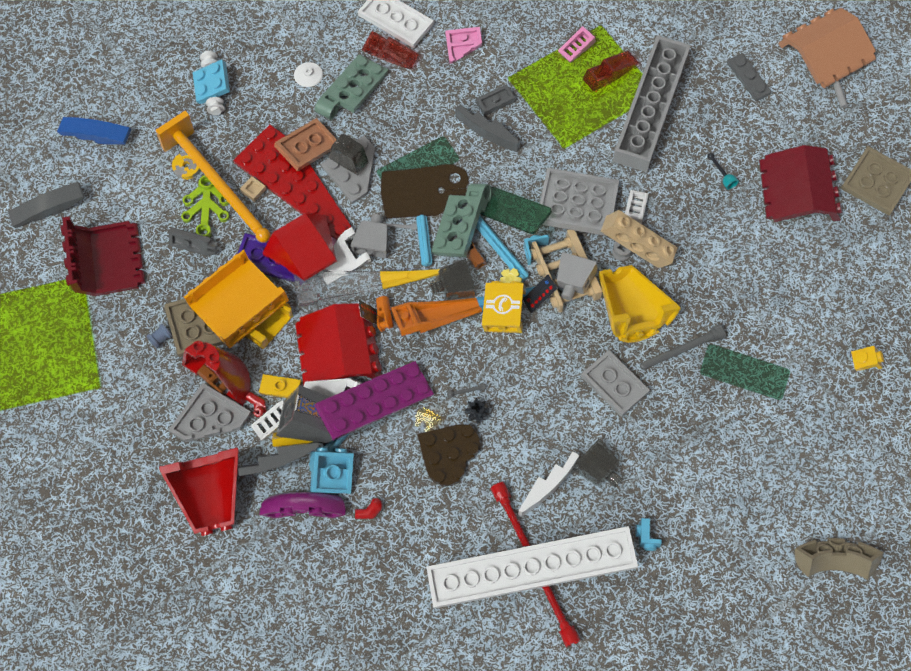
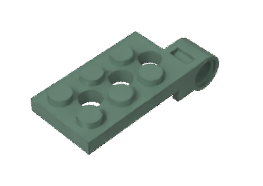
M359 54L318 99L314 109L315 112L329 120H332L338 113L339 105L355 113L388 74V69ZM365 73L368 76H360V74ZM355 84L358 85V87L352 88L350 87V85ZM341 96H348L349 98H347V99H342V98H340V97H341Z
M471 183L465 196L449 195L431 250L434 255L467 258L480 213L485 212L487 203L492 197V189L489 184ZM464 203H468L467 206L461 209V206ZM459 219H463L461 223L456 225V222ZM457 235L456 239L450 241L453 236Z

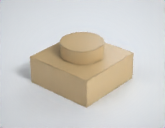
M252 176L240 188L241 193L254 202L267 190L264 184Z

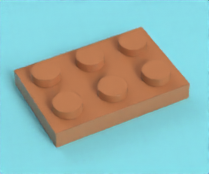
M316 118L276 141L274 147L298 172L339 147L340 142Z

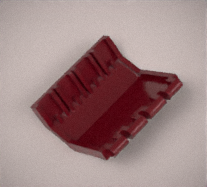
M802 145L767 154L765 159L759 160L760 173H763L761 174L762 189H765L763 190L764 205H768L765 206L766 219H773L774 222H779L812 213L830 215L833 221H841L840 213H843L841 202L838 203L840 190L835 181H838L836 170H833V165H836L834 155H830L827 148Z
M70 216L62 217L63 225H60V229L65 239L62 242V247L67 257L64 258V265L68 269L66 283L68 286H71L75 293L100 296L138 289L140 284H146L144 271L140 270L144 269L142 254H136L142 252L140 238H138L139 228L137 223L124 221L87 228L75 225Z

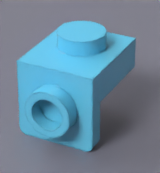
M641 518L639 525L636 524L635 536L639 537V547H644L646 551H655L656 548H660L662 540L650 539V519Z

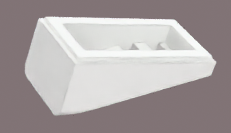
M630 190L625 214L642 224L649 193ZM633 196H637V197H634V198L643 199V202H642V201H637V200H632V199H633ZM630 210L640 212V214L630 212Z
M283 401L277 403L250 425L261 441L278 430L279 421L276 423L272 416L275 415L280 420L281 415L279 411L282 410ZM266 420H269L272 424L271 428L265 422ZM260 424L266 429L265 433L259 428Z

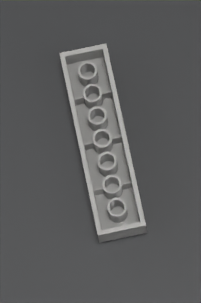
M656 36L615 148L612 162L644 172L648 171L691 45Z

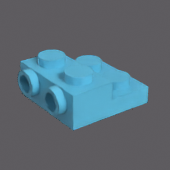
M318 447L316 451H311L309 469L311 471L310 492L351 494L354 454L347 453L348 449L336 448L335 452H328V448Z

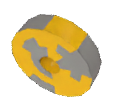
M186 152L178 154L172 161L173 172L178 178L192 179L201 171Z

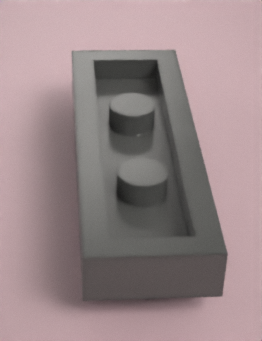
M743 53L727 60L729 67L756 102L771 95L772 91Z

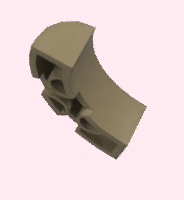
M828 538L827 541L817 542L812 540L795 548V560L800 570L807 577L821 571L839 570L859 575L868 580L878 568L884 552L862 542H858L857 545L845 542L843 538Z

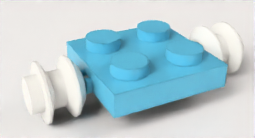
M205 51L200 55L203 68L193 72L196 102L199 104L206 103L208 106L207 112L216 116L225 110L223 106L224 100L219 96L230 92L227 66L224 60H216L218 56L215 52Z

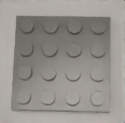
M547 168L535 224L607 236L600 231L606 216L614 212L619 180Z

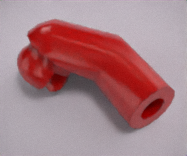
M249 392L245 400L254 405L253 414L260 418L267 412L266 401L256 394Z
M374 498L366 509H355V519H374L382 510V501Z

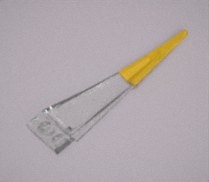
M324 269L305 281L294 275L299 307L316 304L321 306L444 274L446 270L342 271Z

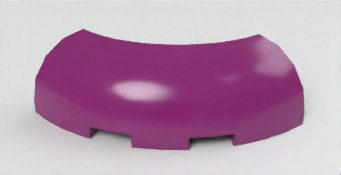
M287 492L265 498L261 504L259 515L269 518L296 516V513L309 512V516L337 518L346 515L343 499L338 495L318 492Z

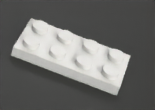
M367 0L358 10V16L412 48H415L434 25V20L399 0Z

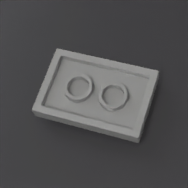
M610 350L581 373V377L620 417L626 414L650 392Z

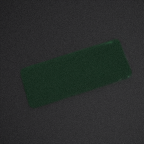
M442 136L378 169L377 175L381 179L382 172L454 164L459 161V157L447 139Z
M491 187V200L487 203L485 212H481L480 215L533 235L551 215L552 210L545 205L499 188Z
M709 344L700 374L781 400L790 371L787 368Z

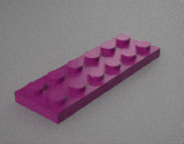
M414 361L317 402L315 408L331 438L336 440L428 399L434 393L418 364Z

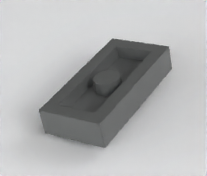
M507 84L476 98V104L484 116L515 101V96Z

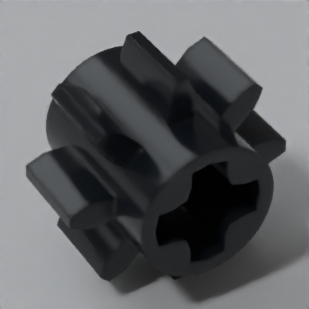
M476 398L473 402L468 401L469 408L465 409V414H470L468 421L474 419L478 424L481 419L487 420V416L484 413H489V408L485 407V400L481 402ZM475 408H479V413L475 412Z

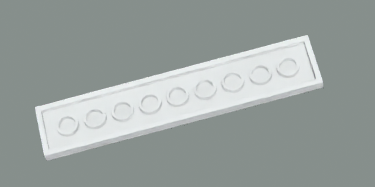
M627 526L427 566L426 568L433 608L435 609L636 569L638 564L630 529Z

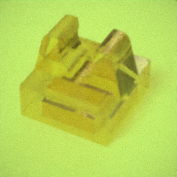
M421 408L415 415V426L419 427L422 422H425L426 428L424 431L428 432L437 424L440 416L426 408Z

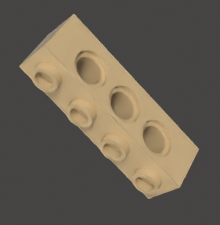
M620 210L606 216L600 231L658 268L672 264L677 251L676 246Z

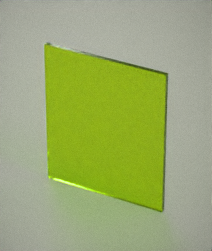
M602 25L589 31L595 37L596 42L571 63L557 49L507 78L563 149L629 112L643 75ZM573 45L570 46L575 51L577 50ZM568 49L565 50V52L568 53L570 56L572 55V53Z
M66 279L0 294V411L101 388L86 294L75 293L71 286L67 285Z

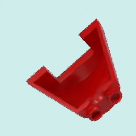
M195 341L184 350L182 365L198 375V370L205 364L218 375L229 391L226 395L243 407L246 402L245 398L250 392L251 383L248 369L241 359L228 351L202 341Z
M238 447L218 452V454L159 467L164 480L194 534L201 532V536L213 534V529L221 528V531L233 529L239 462Z

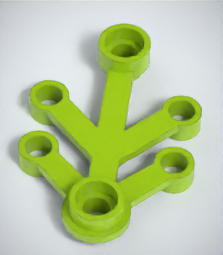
M203 175L199 179L198 187L189 195H185L182 201L185 206L189 207L194 204V199L202 193L203 198L188 211H184L181 214L183 222L189 223L193 220V216L202 209L201 224L196 227V234L201 235L203 231H207L202 236L210 238L212 234L209 226L210 209L218 216L221 222H227L230 218L227 211H223L210 199L211 193L219 199L222 206H228L229 203L222 202L224 197L212 183L204 186L205 183L211 182ZM186 199H191L189 203L185 202ZM226 214V215H227L226 218H224V219L220 218L221 215ZM185 215H190L188 219H184Z

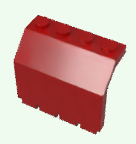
M359 303L333 304L299 318L300 321L295 323L297 337L302 336L297 339L299 354H303L299 356L301 371H307L302 373L303 386L306 381L344 379L352 376H366L374 379L381 376L382 367L378 359L379 349L375 340L376 330L372 322L360 316Z

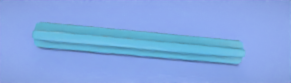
M479 216L476 226L477 230L511 270L513 268L518 269V277L522 278V282L527 280L529 273L482 217Z

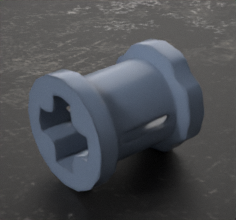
M160 324L155 332L151 335L148 334L146 337L158 349L159 345L167 338H172V335L163 324Z

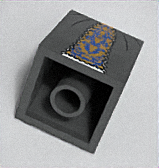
M299 385L283 402L276 436L328 444L332 438L315 408V404L329 398V396Z

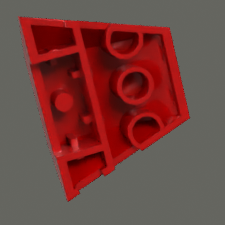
M304 213L274 231L262 253L263 256L271 258L276 264L284 266L289 272L304 281L337 262L327 216Z

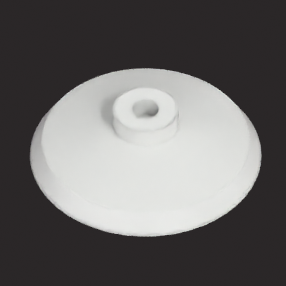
M311 62L299 65L294 72L295 81L304 87L317 85L323 77L321 67Z

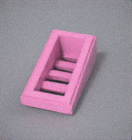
M582 26L558 52L571 63L596 42L595 37ZM573 45L577 50L575 51L570 46ZM568 49L572 53V55L570 56L568 53L565 52V50Z

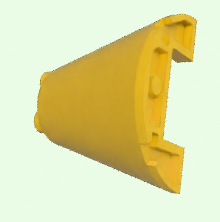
M632 265L619 267L615 272H612L611 269L599 271L600 284L611 330L614 336L618 337L622 342H639L660 332L658 329L665 324L668 326L681 309L676 302Z

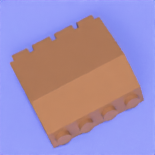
M832 8L824 13L825 17L820 18L818 16L810 21V25L807 26L805 23L796 28L797 32L792 33L790 31L782 36L783 40L778 43L781 48L791 45L797 49L816 84L820 83L823 88L862 68L863 65L865 66L876 60L874 55L876 50L858 17L843 8H839L836 11Z

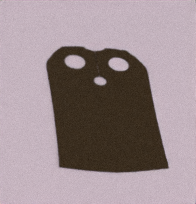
M453 164L382 172L381 198L386 219L417 217L420 215L437 216L443 213L449 195H466L467 190L465 188L469 183L467 172ZM450 174H459L460 181L458 183L450 182ZM441 187L445 190L442 194L438 192V189Z

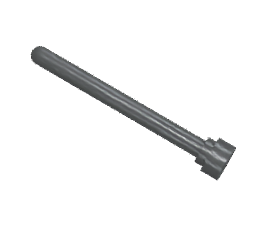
M720 324L713 326L709 333L640 363V368L645 370L712 339L720 341L726 338L724 328Z

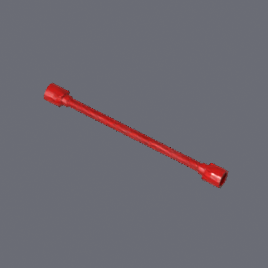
M502 481L493 485L490 490L496 502H500L501 506L504 507L522 546H530L526 535H524V530H522L523 528H521L522 526L510 505L511 501L509 498H511L505 482ZM542 587L560 623L561 631H559L565 647L568 648L573 643H579L581 639L574 625L570 626L569 622H567L551 587Z

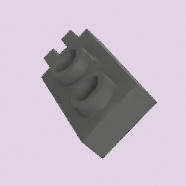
M173 227L168 232L169 246L205 256L218 253L217 243L210 241L209 237Z

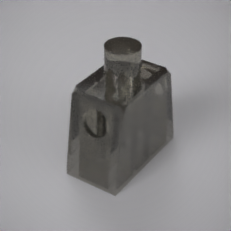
M341 134L331 146L330 159L357 176L369 163L364 147L348 135Z
M466 259L438 271L439 281L430 283L432 294L443 292L445 300L476 297V288Z
M600 439L590 447L573 467L575 473L598 487H601L608 481L616 488L623 480L615 472L620 462Z

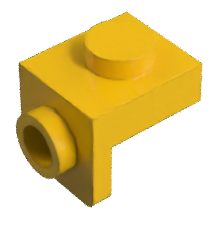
M875 346L851 351L856 371L873 367L883 368L882 362H884L882 351H879Z

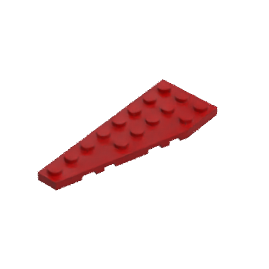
M269 125L233 162L250 176L264 184L267 189L300 214L326 215L330 235L338 240L344 231L351 228V225L311 165L309 164L297 172L274 147L275 142L285 137V135Z

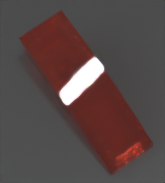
M371 31L362 48V51L374 57L407 69L413 67L419 56L418 53L393 38L388 37L386 39L374 31Z
M625 51L603 59L600 65L587 69L583 80L592 91H595L619 79L636 67L639 62L629 51Z

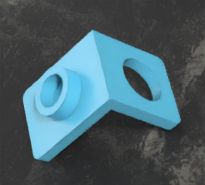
M533 235L530 238L524 239L523 247L528 265H531L529 248L532 247V242L536 241L538 246L548 245L549 235Z

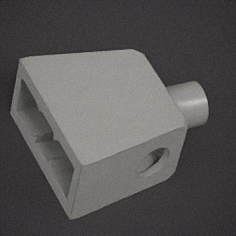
M373 214L371 221H361L351 243L352 253L362 255L367 252L369 256L387 259L388 227L382 223L383 217L381 215Z
M562 252L557 276L558 287L563 288L561 297L566 300H572L575 292L584 294L598 271L597 262Z

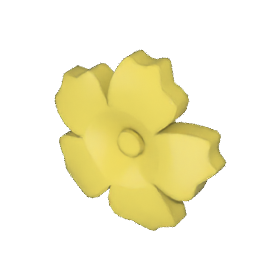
M513 268L511 271L507 269L501 272L503 277L500 278V282L510 283L517 281L522 283V278L518 277V269Z

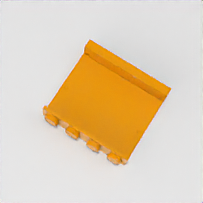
M244 250L234 255L230 261L220 266L216 272L205 278L202 283L184 296L189 307L229 349L289 301L285 291L281 287L277 288L249 260Z

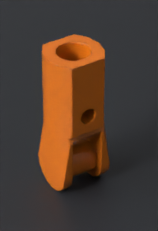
M387 296L376 298L377 327L379 331L383 332L385 328H393L390 301Z

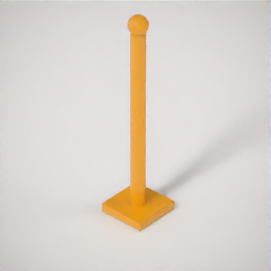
M183 111L155 130L161 147L165 152L179 144L253 233L256 234V239L261 243L269 241L271 237L270 231L263 228L255 216L187 138L195 133L190 116L186 111Z

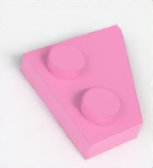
M480 27L445 31L450 64L482 46Z

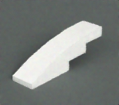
M572 451L563 468L555 464L547 480L538 477L519 509L518 515L520 517H523L539 506L561 485L578 462L579 455Z

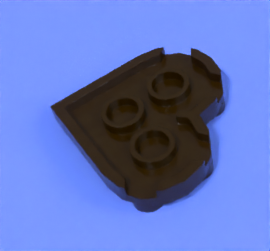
M453 425L417 434L427 474L430 480L442 487L457 484L463 478L466 471L465 463L473 460L480 449V438L471 425Z

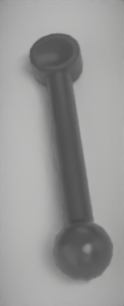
M481 383L477 387L457 391L449 390L447 396L452 398L457 394L476 390L484 391L487 386L485 383Z

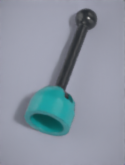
M709 153L707 158L713 161L724 176L722 183L725 188L729 190L736 187L739 183L736 176L726 174L714 158V154Z

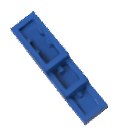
M63 117L57 132L63 136H75L81 140H93L98 144L125 145L131 128L94 119Z

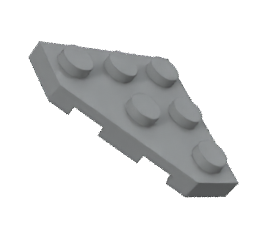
M362 136L321 163L322 169L352 204L368 194L375 147L365 136Z
M202 383L168 431L184 442H190L241 430L252 413Z

